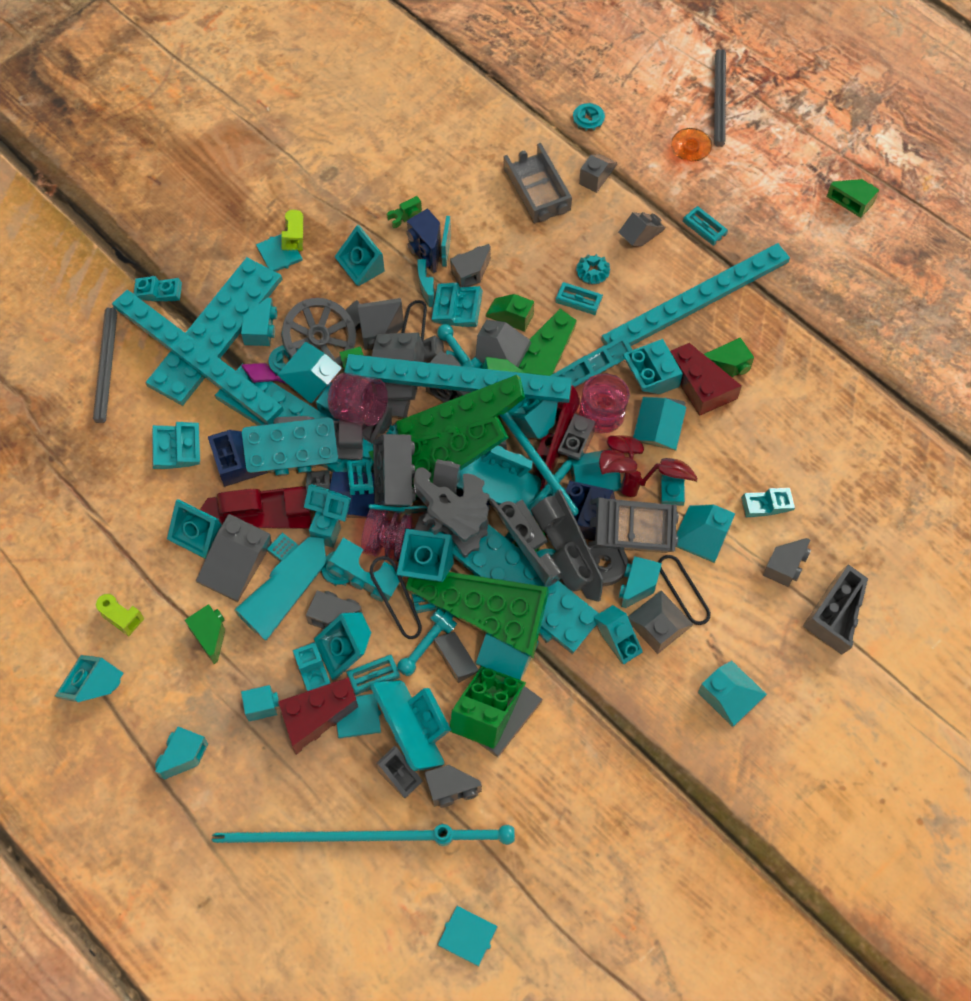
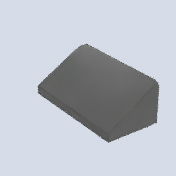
M455 632L434 639V645L458 683L479 671Z

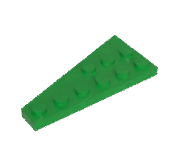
M559 309L529 339L531 345L518 368L527 374L545 376L554 374L557 364L562 358L563 351L576 327L577 320L562 309Z
M514 375L396 421L398 435H411L412 440L434 433L446 432L448 429L464 427L470 423L497 417L500 414L504 415L525 399L521 378L518 375Z
M497 417L470 423L460 428L448 429L446 432L419 437L411 440L415 444L412 464L415 466V471L420 467L428 470L431 473L429 481L433 483L437 459L459 464L461 471L509 437ZM372 450V451H369V454H370V457H371V459H372V461H373V450ZM412 478V487H414V478Z
M449 572L443 582L408 578L406 589L412 594L523 654L534 658L549 593L548 587Z

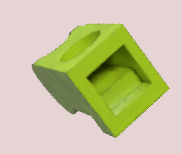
M295 209L289 210L285 214L286 231H282V250L303 251V214Z
M111 594L101 595L96 601V608L102 617L128 637L144 620L143 615L137 608L132 606L129 610L125 609Z

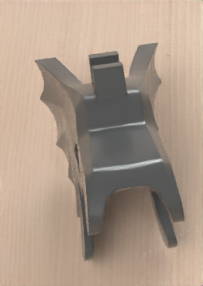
M423 467L418 468L414 476V490L416 495L428 507V513L423 519V525L427 526L432 523L434 527L431 530L434 535L439 532L452 535V542L464 558L468 557L472 551H478L481 538L488 535L489 521L487 517L490 507L486 503L490 495L482 490L485 484L484 480L473 474H463L464 495L458 497L449 488L437 487L429 481L431 473Z

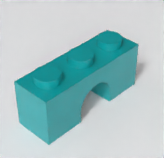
M343 537L326 567L330 569V573L334 576L346 578L353 587L359 590L365 589L371 593L370 595L374 599L383 602L380 593L371 579L370 573L360 567L359 557L364 549ZM384 561L381 568L373 573L386 599L389 601L400 581L394 567Z

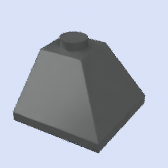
M401 298L357 304L364 350H373L377 334L398 333L403 327Z
M486 319L477 335L475 357L482 364H484L486 357L506 359L516 367H519L531 345V341L506 322Z
M662 590L628 616L632 627L657 654L693 626V623Z

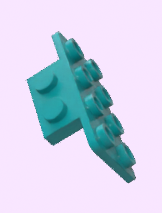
M330 417L251 426L242 429L246 470L249 473L270 471L275 473L276 476L289 475V471L298 470V473L312 472V468H316V465L336 463L338 461L334 421Z
M496 446L460 471L457 489L463 491V474H473L484 480L483 492L488 493L490 498L494 499L498 505L506 501L517 503L523 500L528 508L539 495L541 479L528 472L532 469V460L525 458L521 454L507 451L501 446Z
M401 680L374 682L371 685L374 698L378 702L384 718L389 724L410 768L413 771L443 766L444 760L435 743L450 732L451 728L431 689L424 688L414 697H411L405 683Z

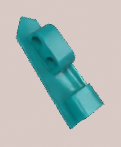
M308 537L271 571L270 578L234 609L239 618L264 640H268L326 565L324 538Z

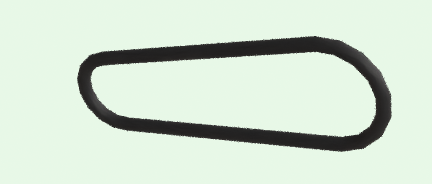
M415 300L407 307L401 333H405L410 308L416 303H421L424 306L421 339L424 342L427 305L422 300Z
M385 556L378 557L370 566L371 579L403 636L407 639H415L420 635L422 625L402 577L398 576V579L418 624V631L413 636L405 633L373 573L375 564L380 560L389 561L393 565L396 574L398 567L391 558Z

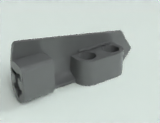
M309 416L277 417L274 419L273 424L315 418ZM363 420L334 421L338 459L362 460Z
M559 489L554 496L546 497L531 509V513L541 531L546 532L556 550L552 559L562 572V580L567 588L572 591L582 590L587 599L599 602L602 595L603 577L561 489Z
M489 498V503L545 587H549L559 581L563 574L550 554L546 553L539 558L531 546L530 542L534 538L533 528L517 505L511 501L498 505L494 499ZM513 508L515 510L514 516L508 519L505 511ZM522 527H526L528 529V533L525 537H522L521 534L518 532V530Z

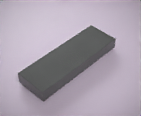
M524 686L496 747L492 749L485 745H480L498 758L542 703V698Z

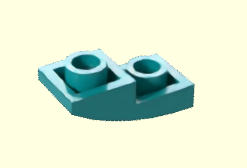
M156 276L136 278L134 295L141 300L178 301L180 300L182 282L179 278L158 280Z

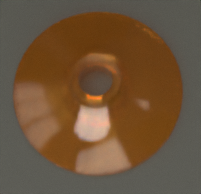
M685 128L679 130L673 136L671 148L680 159L696 162L703 160L710 154L712 141L708 134L700 129Z

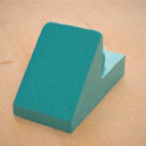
M660 473L661 504L684 506L685 479L673 478Z

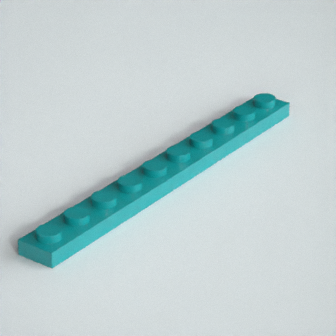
M776 243L603 334L601 341L604 345H607L624 335L630 346H633L789 263L790 257Z
M128 289L112 302L114 309L267 425L271 424L284 411L281 404Z
M348 354L344 373L345 378L466 392H473L518 375L521 378L525 398L569 403L572 378Z

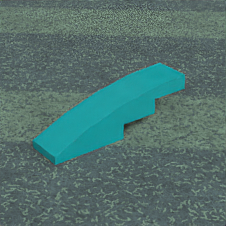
M623 335L587 356H583L551 376L572 378V385L576 388L624 361L623 354L632 351V348Z

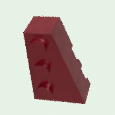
M691 343L670 351L683 373L680 386L699 416L738 399L742 385Z
M349 677L278 701L296 755L302 751V748L313 740H317L321 737L322 733L332 726H336L340 720L358 708Z

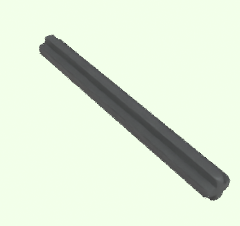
M717 49L715 54L714 144L715 146L722 147L726 141V51L724 49Z
M107 307L104 312L93 420L96 423H105L107 417L117 323V311L113 307Z

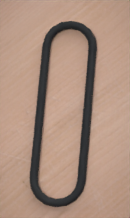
M673 555L661 557L658 561L659 563H662L667 558L677 562L707 611V617L704 621L694 620L661 567L660 573L688 619L696 625L707 623L711 617V612L679 559Z

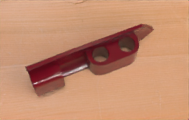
M573 385L571 386L569 403L558 402L555 420L558 421L555 433L547 434L543 437L537 453L552 474L560 457L558 449L580 405L579 395ZM533 463L534 475L542 480L541 492L548 482Z
M306 486L266 491L244 489L221 492L217 494V497L207 498L200 508L201 511L217 518L222 525L229 514L257 528L310 529L312 524L311 511L304 508L307 495Z

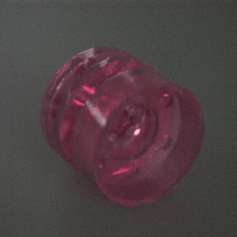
M344 372L335 378L330 387L328 407L331 415L336 419L373 426L382 419L387 408L388 391L381 379L362 377Z
M604 373L590 377L584 384L579 415L596 421L594 432L610 433L617 430L623 424L630 397L629 387L624 380L616 375Z
M370 509L361 539V548L364 549L362 554L378 557L382 549L385 548V557L392 558L394 554V561L399 562L405 530L412 529V515L405 514L401 520V513L396 511L392 520L389 521V511Z

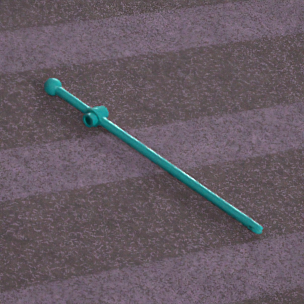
M448 324L439 326L437 330L438 338L449 344L463 364L462 366L482 369L483 364L477 357L470 360L453 337V328ZM508 412L504 415L500 414L499 416L555 494L557 490L561 489L573 515H577L578 508Z
M565 461L554 476L559 483L572 468V461ZM548 483L528 507L530 513L535 505L544 498L549 497L553 492ZM508 532L505 538L512 543L514 539ZM440 608L432 614L430 619L434 622V626L408 658H402L398 662L397 669L400 673L407 677L414 674L416 662L439 633L444 630L449 634L457 625L453 620V615L446 611L443 612Z
M440 824L434 830L235 832L214 833L213 837H224V839L211 840L214 843L435 841L436 844L443 847L451 844L453 840H499L502 844L509 845L515 841V828L506 824L501 826L499 830H452L450 826ZM443 833L447 834L445 837H440Z

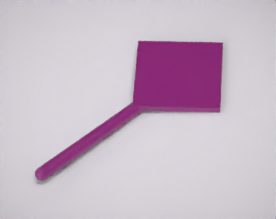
M267 363L241 365L253 382L279 381L287 384L274 374Z

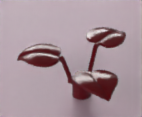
M626 435L609 436L607 438V445L612 450H604L600 455L599 466L601 474L611 472L625 473L620 492L628 497L637 496L640 485L645 486L646 481L657 469L660 473L673 478L695 482L698 479L688 464L673 458L661 459L660 463L655 464L642 479L641 473L637 471L638 465L633 460L634 454H642L644 446L636 438ZM623 453H628L629 457H625Z

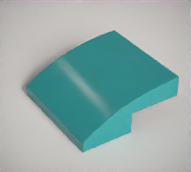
M458 282L438 284L432 321L451 326L477 327L483 294L481 286L460 287Z
M176 422L175 426H152L153 469L183 468L200 464L199 423Z

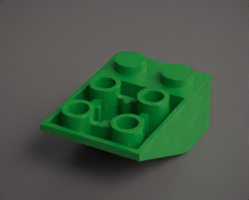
M481 666L452 709L450 732L494 749L502 737L526 682Z

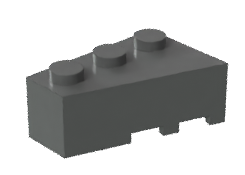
M848 564L838 572L803 625L804 628L841 655L853 647L854 631L858 625L857 618L863 603L868 578Z

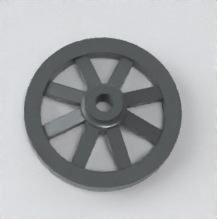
M310 298L299 302L288 312L282 325L281 337L285 351L290 358L297 352L296 349L307 342L315 348H320L323 353L340 366L342 365L340 356L335 359L326 344L345 348L344 351L353 349L356 343V330L352 318L342 306L328 299ZM309 308H324L318 324H315ZM301 311H303L309 329L293 321ZM330 311H332L342 321L326 328V321ZM344 327L346 328L347 341L330 337L334 332ZM290 329L306 336V338L292 343ZM314 335H319L320 340L315 339Z

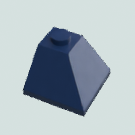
M333 472L329 490L351 498L347 518L377 519V510L369 508L370 504H374V493L369 494V490H364V494L355 491V495H350L348 472ZM353 472L355 485L358 484L357 472ZM362 472L363 484H368L366 472ZM371 473L374 491V473Z

